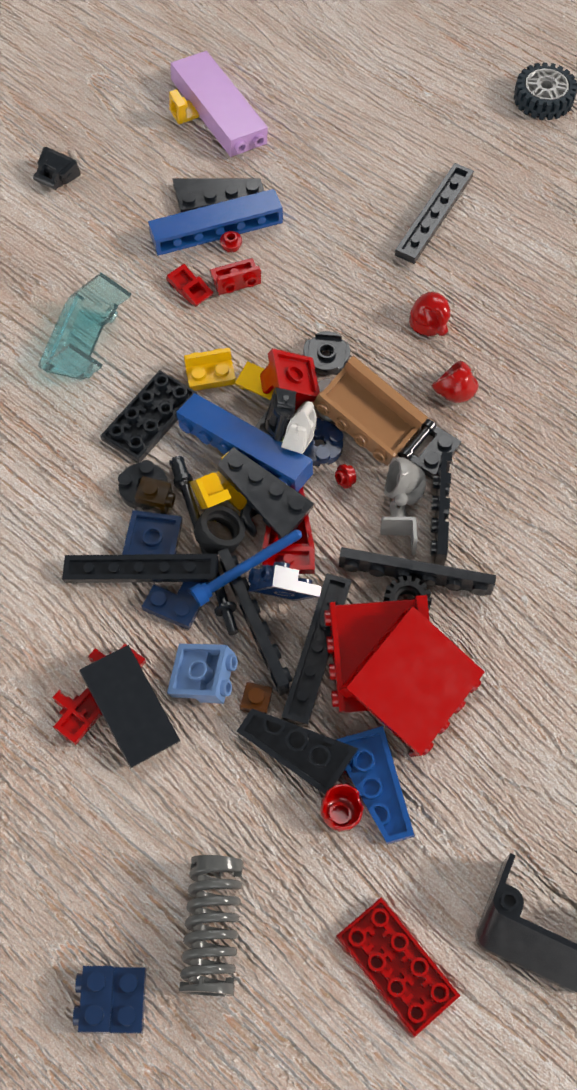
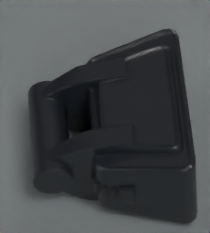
M43 147L38 160V169L33 176V180L56 190L79 177L81 173L75 159L51 148Z
M277 387L274 389L264 427L269 434L273 435L275 441H282L286 434L287 426L294 416L296 391Z

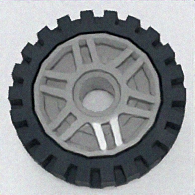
M543 62L542 66L539 63H535L534 67L529 65L527 69L524 68L518 75L514 90L516 106L519 105L518 109L520 111L524 110L525 115L531 113V118L535 119L536 116H539V120H544V117H547V120H552L554 116L555 119H558L561 115H566L567 111L569 112L573 106L577 93V80H574L575 76L573 74L570 75L568 69L563 71L564 67L560 65L556 68L554 63H551V66H548L546 62Z

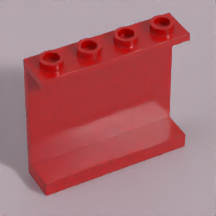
M427 595L416 596L413 600L336 605L335 602H330L329 610H324L325 626H330L331 637L326 638L328 653H333V663L329 664L330 680H335L336 691H331L332 707H337L338 713L369 711L354 696L345 698L338 690L404 610L414 606L430 621Z
M412 606L400 614L338 691L345 698L354 696L411 748L407 753L410 757L425 756L433 748L434 743L432 741L437 734H442L449 727L450 722L448 720L453 714H457L465 706L466 701L464 699L467 695L476 691L481 685L480 678L485 671Z

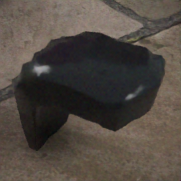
M247 503L240 511V517L244 522L247 532L255 538L257 530L251 518L259 513Z

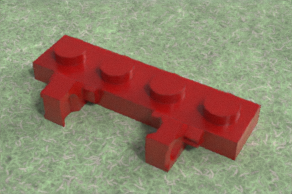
M96 648L88 656L90 662L105 657ZM131 648L142 668L146 663V659ZM88 688L80 696L76 695L74 699L69 696L66 697L59 689L52 698L62 708L59 712L62 717L53 727L76 746L102 714Z

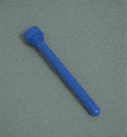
M296 529L208 584L203 583L200 585L198 583L191 587L190 592L200 607L210 601L209 598L213 596V592L302 537L301 531Z

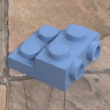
M179 644L167 694L173 698H193L200 703L224 704L225 697L230 696L232 692V683L229 680L231 671H235L238 665L235 653L227 645Z

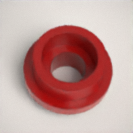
M228 231L221 236L220 244L225 251L230 253L236 252L242 245V237L237 232Z
M339 465L335 472L336 482L344 489L350 488L357 480L355 469L351 465Z

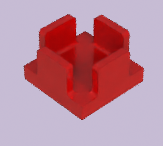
M272 348L268 353L269 364L260 374L263 393L269 394L275 387L296 391L295 410L305 401L314 402L320 391L313 358Z

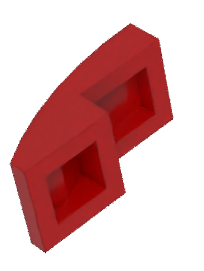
M185 264L176 268L166 277V280L195 307L213 295V291L200 276L196 278Z

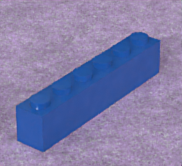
M275 189L262 191L148 221L150 237L157 256L220 240L221 236L228 231L243 234L283 223V207Z
M196 393L176 412L179 427L185 433L193 434L204 444H210L217 448L223 455L234 447L297 492L313 475V460L311 458L282 448L281 441H275L272 436Z

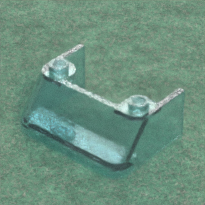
M101 272L68 298L61 311L38 367L48 373L79 380L90 378L103 365L91 357L102 328L108 322L112 323L116 319L118 305L130 298L131 293Z

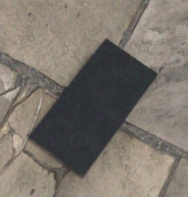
M159 370L100 435L101 440L135 462L141 463L178 420L176 412L197 392Z
M129 645L79 670L130 769L180 742L176 731Z

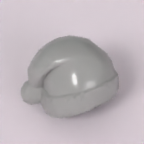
M393 457L387 473L384 494L389 498L395 499V503L398 506L413 505L425 492V473L412 461L402 457Z

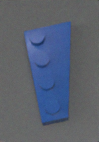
M381 726L336 739L359 748L346 771L359 791L363 802L387 845L415 837L384 727Z

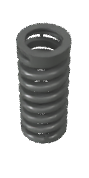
M198 855L191 857L189 876L195 882L188 887V893L194 899L188 901L186 909L193 915L185 920V926L192 932L186 934L183 939L184 944L191 949L182 954V961L190 966L181 970L180 977L186 982H180V993L203 996H234L235 978L226 977V981L200 975L235 973L236 966L234 964L202 958L236 956L237 949L235 947L203 942V940L237 939L238 931L203 924L214 922L237 923L240 916L237 913L214 911L203 907L218 905L238 906L241 903V899L237 896L212 894L204 890H239L242 887V883L239 880L218 879L204 874L219 872V876L223 877L224 872L234 873V877H242L244 861L241 859L220 855Z

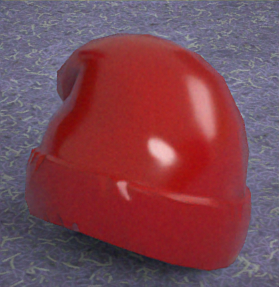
M434 291L422 294L415 301L409 316L410 327L420 335L445 336L448 332L447 322L450 318V307L447 299Z
M460 360L453 364L431 386L437 394H441L446 400L459 404L472 399L478 390L479 384L473 376L471 368L464 361Z

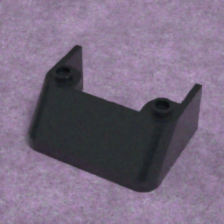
M510 853L501 864L476 930V942L484 951L569 992L577 993V943L520 917L524 907L523 896L518 889L506 884L516 855Z

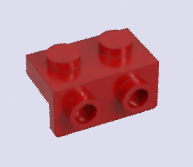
M253 258L210 269V275L218 295L232 293L236 290L261 284V269L259 266H256Z

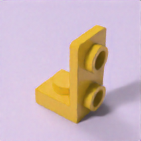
M177 89L169 92V110L179 125L199 118V113L190 100L186 101L185 97H181Z

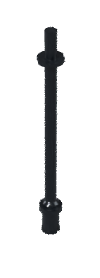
M175 456L171 458L172 460H169V465L174 475L173 483L176 488L182 491L193 528H195L200 514L190 487L193 477L188 473L184 457ZM200 546L202 554H210ZM223 586L215 591L219 605L214 611L216 616H223L228 634L231 636L239 632L233 616L237 605L235 602L228 601Z

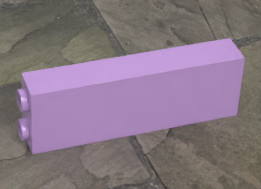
M207 51L171 62L172 82L185 99L191 101L199 113V117L230 157L267 144V125Z

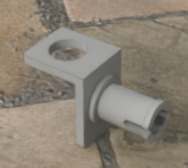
M394 500L390 503L391 517L381 518L380 534L411 536V553L416 555L418 542L416 517H406V505L397 508Z

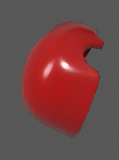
M336 784L330 788L321 800L320 806L321 816L326 825L338 832L350 831L358 825L364 810V806L359 798V791L348 784Z

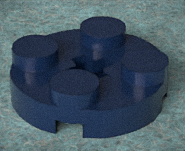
M317 418L314 437L303 454L313 460V466H320V464L325 463L329 465L337 461L343 452V432L333 423ZM315 440H323L325 445L320 444L317 447L315 446Z

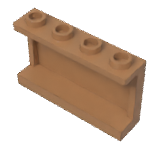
M354 355L347 361L345 367L331 383L317 395L313 402L319 413L328 416L340 430L346 431L359 446L365 447L373 454L377 461L387 466L428 418Z

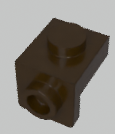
M144 476L141 478L135 495L136 503L158 507L161 514H167L169 507H173L176 498L171 483Z

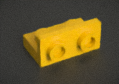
M218 348L212 351L194 352L184 355L188 384L192 390L199 391L235 384L236 377L230 348Z

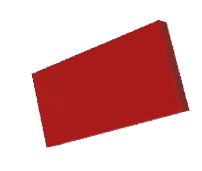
M382 897L336 935L338 941L413 1037L417 1036L460 997V994Z

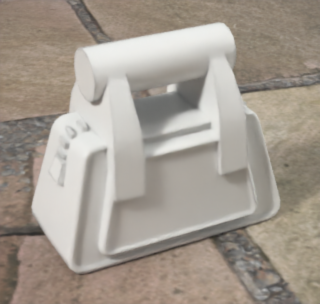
M306 402L290 420L281 445L282 448L303 454L314 437L317 420L312 402Z

